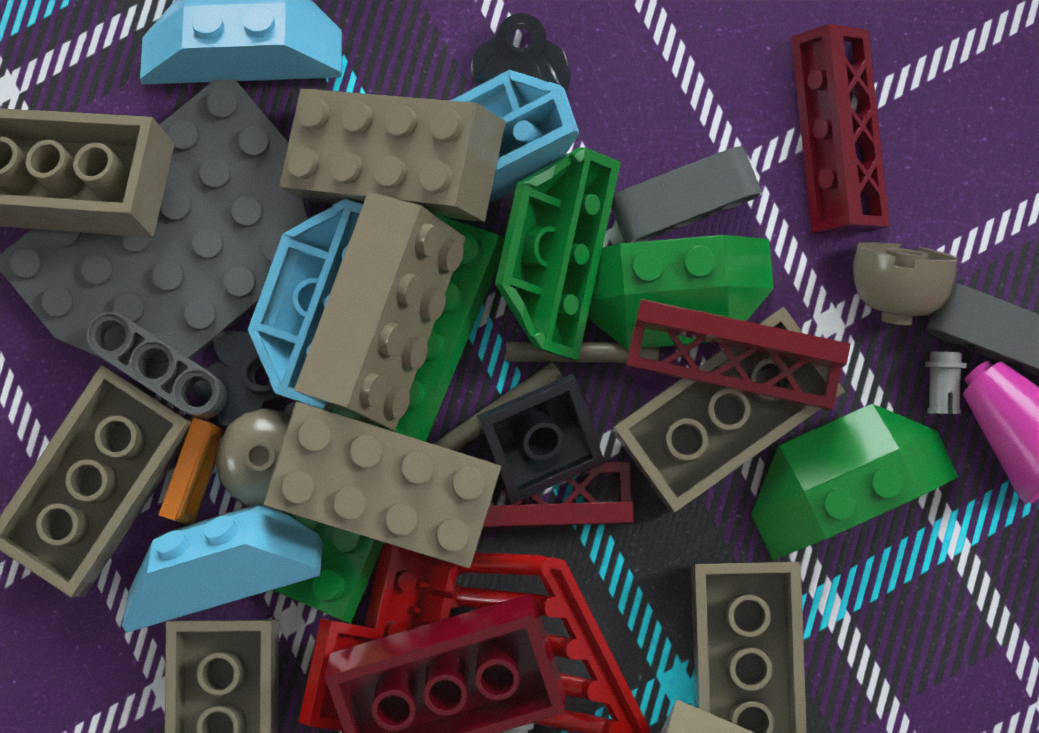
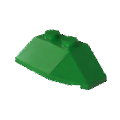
M578 147L517 182L495 281L496 287L535 349L577 361L579 359L621 162L586 147Z
M716 235L620 243L603 247L587 318L626 350H630L641 299L747 321L774 289L769 239ZM645 329L641 349L675 346L667 333ZM678 336L683 346L688 345L689 343L695 340L688 337ZM704 341L701 344H709L711 342Z
M870 404L778 445L752 509L751 517L771 560L774 561L921 497L958 478V475L936 430L875 404Z

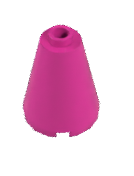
M985 361L965 378L964 381L968 384V388L964 391L963 396L1016 494L1026 505L1028 502L1031 504L1039 499V387L1002 361L993 366L989 361Z

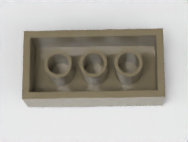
M300 88L279 187L310 202L331 205L345 198L364 204L369 191L421 205L438 217L485 222L506 121L480 104L473 102Z
M0 108V227L154 238L175 143L153 117Z
M368 191L294 391L344 415L395 431L399 419L405 414L409 406L410 388L417 369L423 365L428 352L427 342L435 320L441 316L444 310L445 293L453 271L459 267L462 261L463 244L466 237L421 205Z
M784 307L760 323L761 325L803 333ZM728 346L735 357L747 351ZM720 351L698 368L699 370L713 373L727 364L729 360L723 351ZM755 352L740 362V365L753 382L765 384L781 373L768 354ZM780 357L787 369L799 362ZM807 363L791 373V375L803 392L823 396L829 368ZM733 367L721 374L740 379ZM784 378L773 385L791 389ZM681 379L614 426L612 432L666 508L673 514L821 408ZM838 383L836 398L845 392L840 383Z
M101 365L1 514L0 551L68 596L85 597L180 454L192 421L114 370Z
M296 401L263 505L470 568L501 465Z
M801 562L691 564L695 707L754 733H807Z
M279 619L166 621L165 733H279Z

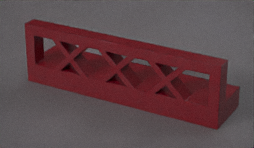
M826 24L791 36L811 233L828 234L849 228L882 229L890 227L869 30ZM844 41L852 43L853 65L845 57ZM851 91L858 100V114L851 107ZM856 141H858V143L863 148V164L859 161V159L856 156ZM862 190L869 200L870 215H862L860 196Z
M641 299L626 367L833 410L841 369L847 365L851 343ZM645 329L667 333L678 351L661 362L639 357ZM678 336L695 340L684 347ZM704 341L718 344L729 360L727 364L713 373L699 370L688 353ZM728 346L747 351L735 357ZM755 352L768 354L781 372L765 384L751 381L740 365L741 361ZM682 356L688 367L670 363ZM780 357L799 362L787 369ZM807 363L829 367L824 395L819 396L803 392L791 373ZM733 367L740 379L721 374ZM784 378L791 389L773 385Z
M605 462L581 474L589 475L580 485L573 478L566 480L575 490L560 504H547L537 494L531 497L538 504L520 505L525 499L512 505H495L490 501L482 528L632 524L634 519L633 501H631L630 462ZM620 473L621 502H597L584 488L597 474ZM580 493L589 503L571 502Z

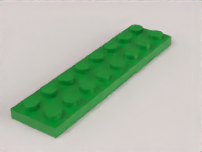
M445 217L438 218L466 237L463 244V257L459 267L453 271L445 293V307L441 316L435 320L427 342V356L423 365L417 369L409 391L410 401L405 414L399 419L397 427L393 431L344 415L334 409L331 410L332 413L426 442L499 265L505 240L500 235ZM288 513L289 516L318 533L322 539L320 576L273 590L337 619L351 623L384 542Z

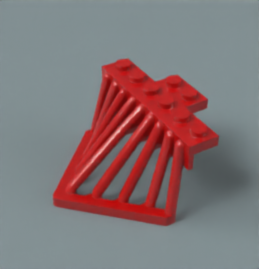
M385 542L379 555L365 626L320 619L299 717V723L339 730L344 733L325 680L330 653L449 618L451 608L470 607L480 609L530 594L456 585L457 576L460 574L482 573L538 576L541 578L549 595L533 594L540 616L561 618L570 637L547 634L553 655L571 660H582L591 677L590 679L560 673L565 688V695L604 703L612 718L607 719L566 710L564 714L534 722L535 725L573 733H651L565 560L542 555L474 553L471 566L467 568Z

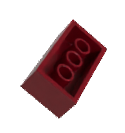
M533 593L330 653L325 673V680L344 733H500L566 713L565 688Z

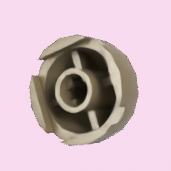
M858 243L853 261V282L857 294L866 305L882 311V321L897 325H912L913 316H925L941 308L950 297L958 270L956 268L958 259L956 256L923 247H918L917 250L899 248L901 244Z
M267 408L245 413L228 425L218 441L215 462L219 479L231 497L248 507L263 504L291 417L290 414L285 411Z

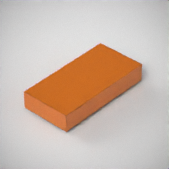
M193 417L158 514L159 516L189 525L195 523L216 464L218 441L226 429Z

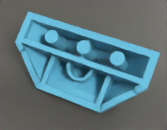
M175 0L142 38L140 71L142 84L197 83L230 79L254 81L342 77V31L312 0Z
M508 70L451 100L478 103L506 121L489 203L515 191L517 182L566 155L579 135L565 89L562 86L512 70Z
M346 198L334 204L332 208L311 217L282 234L248 328L274 393L322 410H326L327 406L294 391L363 206L361 203Z
M263 504L245 507L173 529L153 539L128 591L122 627L128 633L320 576L323 541L318 533L283 511Z

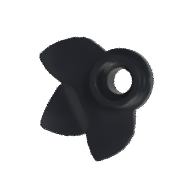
M516 13L507 17L500 24L496 37L479 45L472 57L471 79L474 82L485 83L508 70H512L546 82L558 84L565 89V92L569 87L570 68L565 52L556 44L546 40V32L542 23L530 14ZM517 29H526L531 34V42L526 48H517L512 43V34Z
M224 330L213 339L214 348L220 361L212 364L206 370L216 376L224 384L227 391L226 404L218 414L220 426L228 427L229 424L241 415L260 410L265 403L272 402L281 397V395L274 393L271 383L266 386L257 384L259 376L266 371L249 333ZM199 381L191 387L205 402L210 400L212 387L208 381Z

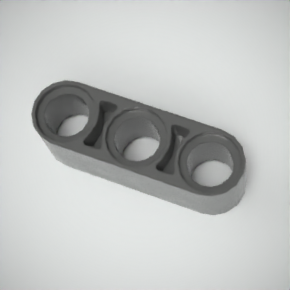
M737 146L621 190L614 194L611 209L624 242H643L747 203L759 197L763 192L744 146Z
M955 283L952 293L944 305L931 313L925 331L936 338L995 361H1002L1008 366L1039 377V314Z
M116 312L101 313L89 323L86 330V340L90 349L96 355L177 408L198 419H210L217 416L223 410L227 401V391L224 384L208 370L142 327ZM114 326H123L126 331V339L123 345L116 350L107 351L104 346L106 332ZM158 353L166 354L169 359L167 372L162 377L150 379L146 373L148 360ZM199 381H208L212 387L210 400L201 407H192L188 400L190 388Z

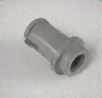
M930 352V362H925V367H930L929 408H927V413L961 414V368H966L967 363H961L962 353Z

